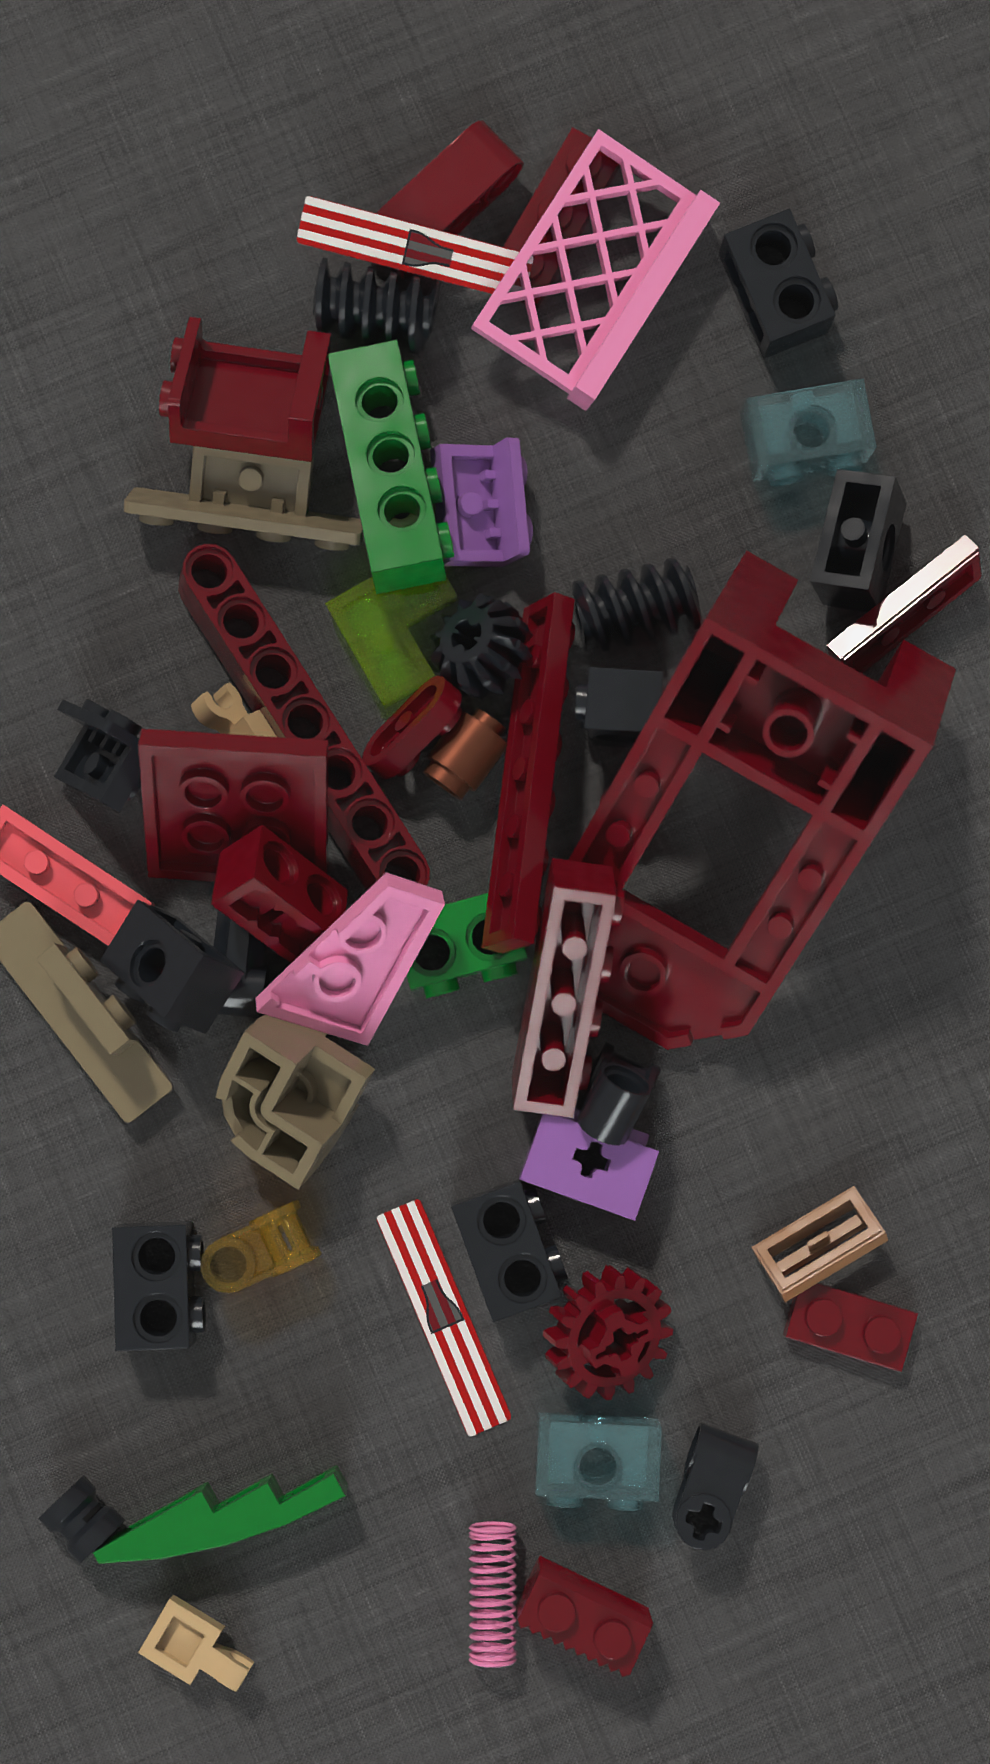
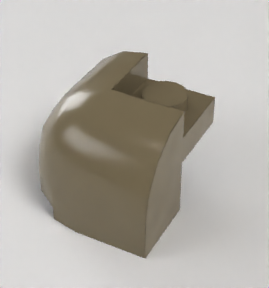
M264 1015L244 1031L220 1078L215 1098L221 1099L224 1117L235 1135L230 1141L247 1157L299 1190L324 1161L358 1109L359 1104L357 1102L376 1069L328 1039L330 1034Z

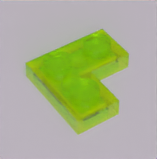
M370 577L325 603L328 612L384 709L414 693L427 680L435 677L408 628L456 602L458 596L447 577L445 581L376 594L373 578Z

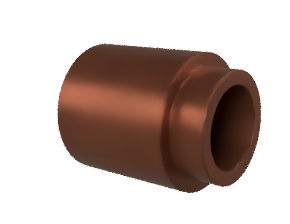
M477 708L472 716L462 711L456 725L449 732L442 735L428 754L427 758L431 762L423 773L442 789L457 799L462 800L469 789L474 792L477 790L506 750L507 743L501 738V735L506 730L505 727L481 709Z

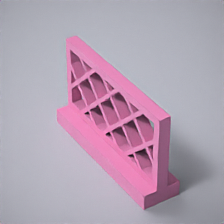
M598 129L471 329L567 392L569 395L566 399L587 411L599 395L720 202L702 190L695 195ZM599 151L620 164L624 185L594 190L589 166ZM633 174L643 181L634 183ZM582 179L584 193L571 195ZM657 189L677 203L668 219L643 224L637 193ZM627 195L633 226L603 232L597 201ZM587 203L593 234L563 239L558 219L559 212L563 207ZM549 228H551L553 241L540 244ZM659 231L650 247H648L646 234ZM636 236L641 258L640 263L636 268L612 273L606 241ZM596 244L602 275L572 280L565 249ZM556 251L562 283L531 288L526 266L531 256ZM519 276L522 290L508 293ZM628 280L617 296L615 282ZM605 284L610 310L605 317L581 321L574 290ZM565 292L571 324L540 329L534 298ZM525 300L531 332L510 336L492 324L490 320L500 305ZM597 328L586 346L583 331ZM574 333L579 358L569 374L547 360L543 339ZM534 341L536 352L522 343Z

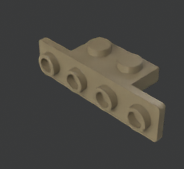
M193 446L189 494L135 487L124 499V512L138 514L139 521L150 525L168 526L174 524L175 520L198 523L197 528L199 530L213 534H228L233 531V528L256 531L257 538L269 542H288L291 540V536L315 539V546L334 551L347 550L350 545H360L364 535L361 519L309 511L314 454L312 462Z
M24 902L0 921V962L123 1121L126 1123L133 1122L169 1094L174 1088L173 1083L130 1029L136 1023L135 1019L114 994L108 999L104 996L93 981L99 976V973L78 947L70 951L31 902Z

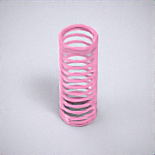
M479 1522L469 1527L471 1530L469 1538L472 1540L506 1539L512 1541L505 1545L476 1543L469 1547L470 1550L477 1552L500 1550L512 1552L506 1556L476 1554L469 1558L470 1561L476 1563L501 1561L512 1563V1565L506 1567L476 1565L469 1569L471 1573L475 1574L502 1572L512 1574V1576L507 1578L476 1576L469 1580L474 1585H496L503 1583L512 1585V1587L507 1589L476 1587L469 1591L473 1596H497L504 1594L512 1596L508 1600L476 1598L469 1602L473 1607L487 1608L504 1605L512 1607L508 1611L476 1609L469 1613L471 1617L479 1619L505 1616L512 1618L509 1622L476 1620L469 1624L472 1629L494 1630L505 1627L512 1630L509 1633L494 1631L472 1632L469 1637L476 1641L502 1639L512 1641V1643L507 1645L494 1642L472 1643L469 1646L472 1650L469 1653V1661L476 1666L505 1667L517 1661L515 1658L517 1651L513 1648L517 1643V1640L513 1637L517 1632V1629L513 1626L517 1620L513 1615L517 1607L512 1603L517 1598L512 1592L517 1587L512 1581L517 1576L512 1570L517 1565L512 1559L517 1554L512 1548L517 1543L513 1538L517 1533L515 1531L517 1527L512 1523Z

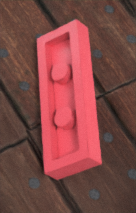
M5 805L0 807V875L107 946L110 945L137 899L149 905H155Z

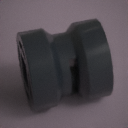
M84 1475L38 1518L49 1532H59L66 1539L67 1551L79 1564L95 1551L125 1520L113 1506H103L96 1498L95 1486Z

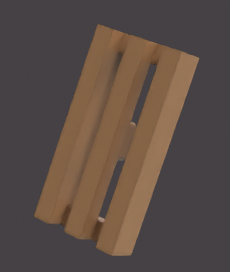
M852 1186L751 1248L759 1263L764 1267L768 1277L776 1286L784 1302H787L887 1242L888 1238L885 1230L855 1186ZM852 1209H855L857 1212L855 1216L830 1231H824L809 1240L805 1246L777 1263L772 1258ZM867 1227L865 1231L861 1232L860 1234L856 1235L855 1237L851 1238L850 1240L846 1241L845 1243L841 1244L840 1246L836 1247L835 1249L831 1250L830 1252L826 1253L825 1255L821 1256L820 1258L816 1259L815 1261L811 1262L810 1264L806 1265L805 1267L801 1268L800 1270L785 1278V1276L789 1273L793 1272L794 1270L798 1269L799 1267L803 1266L804 1264L808 1263L809 1261L813 1260L814 1258L818 1257L819 1255L823 1254L824 1252L828 1251L829 1249L833 1248L834 1246L838 1245L839 1243L843 1242L844 1240L848 1239L849 1237L853 1236L854 1234L858 1233L859 1231Z

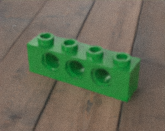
M398 340L327 354L376 594L445 581L446 573L443 559L454 557L448 522H435L432 504L442 503L443 499L436 467L424 469L421 450L431 449V442L425 413L413 415L409 398L420 395L414 361L402 362ZM380 406H388L395 409L391 415L385 418H374L368 415L373 409ZM391 459H399L407 463L401 470L393 473L384 472L379 469L384 462ZM401 513H411L418 517L417 521L408 527L399 528L390 524V521Z

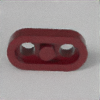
M441 676L432 677L422 684L374 733L367 743L362 755V760L367 768L384 780L390 779L395 775L401 777L407 774L417 763L421 751L437 735L446 734L458 722L462 713V708L460 707L462 700L461 692Z

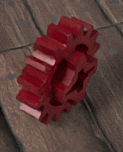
M605 1265L600 1280L589 1271L582 1273L583 1287L580 1290L576 1291L568 1285L562 1289L568 1302L564 1307H550L548 1312L558 1322L556 1326L543 1330V1337L553 1345L545 1353V1357L557 1368L555 1374L570 1388L574 1387L580 1394L589 1399L596 1391L605 1400H612L616 1386L619 1385L628 1394L634 1392L635 1387L633 1378L638 1374L649 1380L654 1376L648 1364L652 1358H666L668 1353L658 1345L660 1339L673 1335V1329L662 1321L672 1310L668 1304L659 1298L662 1291L631 1268L627 1267L621 1274L611 1265ZM624 1299H629V1300H633V1301L630 1302V1303H627Z

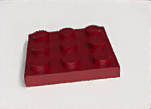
M141 729L138 751L148 877L215 882L220 851L261 825H264L328 874V740Z

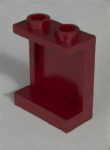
M189 317L184 338L175 337L172 344L170 369L171 373H175L173 381L164 380L160 391L159 415L169 419L170 443L312 462L330 378V365L327 354L331 353V334L307 330L303 353L299 355L207 342L202 337V318Z

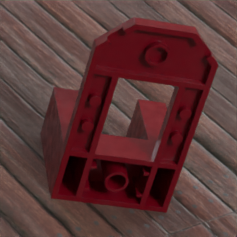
M747 550L706 616L569 858L571 861L612 866L616 889L624 890L623 887L702 753L811 814L728 949L624 890L625 898L621 923L619 927L611 926L607 944L608 946H613L611 975L608 983L600 982L597 1001H602V1012L667 1050L691 1046L693 1040L722 1035L723 1040L749 1035L932 749L956 669L903 640L878 682H875L778 627L776 623L799 580Z

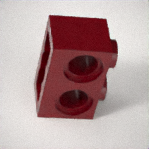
M261 825L220 851L211 905L288 962L292 963L346 911L348 890L264 825Z

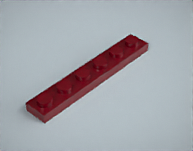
M556 592L527 606L523 610L522 621L528 625L529 630L533 634L526 644L533 658L520 662L518 669L522 679L515 678L482 940V948L499 953L509 952L534 944L535 935L539 930L542 920V911L539 906L542 876L547 869L549 853L546 848L549 818L553 813L556 801L555 792L552 788L555 763L562 749V736L559 733L562 705L567 698L569 681L566 677L568 653L575 637V624L572 622L575 599Z

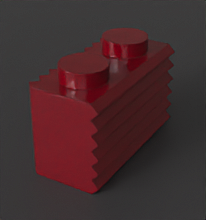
M542 1556L538 1557L516 1604L520 1629L529 1626L532 1634L540 1631L543 1640L552 1637L554 1645L563 1642L565 1650L574 1648L577 1656L585 1653L588 1661L597 1658L599 1667L608 1664L610 1672L619 1669L622 1677L631 1674L653 1625L648 1607Z

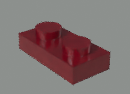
M817 1283L793 1298L783 1335L793 1340L902 1372L918 1313Z

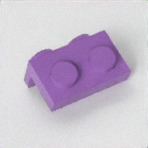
M505 438L495 445L439 444L430 450L431 468L436 467L443 499L442 503L435 504L436 523L448 522L454 557L443 559L444 566L504 567L527 556L530 552V544L533 537V525L531 518L526 512L524 487L527 481V464L521 456L519 438Z

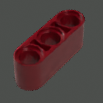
M478 120L464 130L376 213L458 235L514 182L523 169L524 162L483 120ZM392 268L403 280L414 275L410 272Z

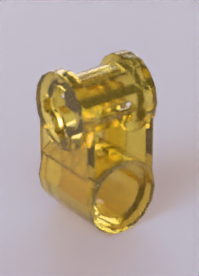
M298 1199L248 1221V1225L228 1233L211 1243L202 1255L200 1266L202 1276L207 1284L218 1292L232 1293L270 1276L276 1277L321 1256L322 1252L319 1246L311 1245L297 1212L301 1208ZM278 1225L283 1227L292 1251L288 1250ZM234 1247L245 1256L247 1263L246 1272L239 1279H223L214 1270V1255L220 1248Z

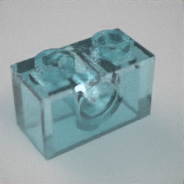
M864 378L746 398L740 413L752 480L769 479L770 486L793 484L805 478L804 473L827 469L828 476H836L837 469L859 471L863 468L862 463L868 462L877 448ZM801 425L815 427L822 435L823 444L814 448L802 445L796 439L794 429Z
M537 1412L535 1496H547V1505L562 1508L582 1507L583 1498L607 1499L608 1508L624 1511L643 1510L644 1501L659 1502L662 1426L658 1418ZM594 1448L606 1449L614 1456L612 1468L601 1477L588 1476L580 1469V1461L583 1455Z

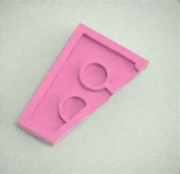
M385 873L255 998L257 1012L368 1046L445 906L442 891Z

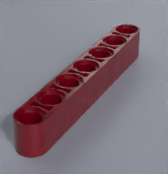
M203 544L193 548L183 562L178 592L186 608L253 712L257 710L262 712L277 737L299 738L290 731L288 721L295 717H303L310 720L317 731V736L311 739L328 740V767H336L346 774L348 779L347 788L334 790L328 787V831L365 889L368 890L385 874V868L390 866H399L405 869L413 882L427 886L430 879V868L426 858L233 556L226 549L216 544ZM202 569L210 570L220 577L222 584L215 588H204L196 583L192 574ZM233 618L242 619L252 627L254 634L247 638H236L226 631L224 623ZM262 668H273L283 676L285 685L277 689L267 688L258 681L255 672ZM359 816L373 819L380 829V838L373 841L360 838L353 829L352 819Z

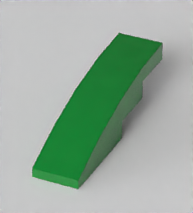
M338 1465L331 1467L285 1494L273 1473L222 1502H219L209 1482H206L108 1537L93 1554L98 1564L164 1559L226 1546L287 1525L345 1497L349 1485Z

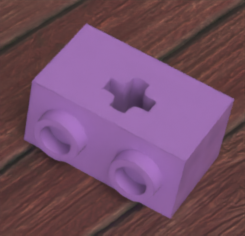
M575 1108L573 1118L541 1114L519 1179L635 1221L659 1154L658 1150L646 1146L649 1134L633 1129L625 1144L618 1146L608 1145L592 1138L581 1129L577 1121L579 1109ZM591 1142L600 1143L598 1153L607 1159L604 1169L593 1167L589 1175L581 1174L582 1164L573 1158L576 1148L587 1150Z

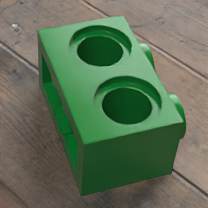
M488 893L445 904L428 937L440 938L448 945L450 949L449 959L442 968L433 971L423 969L415 960L406 975L411 991L423 988L425 998L428 999L460 990L458 979L481 973L483 982L487 983L518 974L516 963L527 959L525 947L505 953L498 952L488 955L477 950L473 944L472 935L475 928L485 922Z

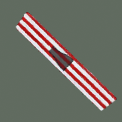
M307 196L305 199L296 238L299 244L493 294L520 252L313 196ZM531 256V258L526 264L529 276L533 263V256ZM519 276L508 293L522 290Z
M415 1199L379 1215L377 1222L467 1435L474 1436L510 1420L511 1413L421 1201Z

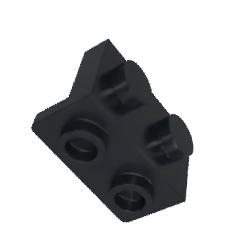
M63 699L57 710L80 723L83 727L54 778L120 813L124 804L131 800L141 788L138 751L139 738L137 736L143 727L112 709L109 711L89 699L85 700L82 707Z

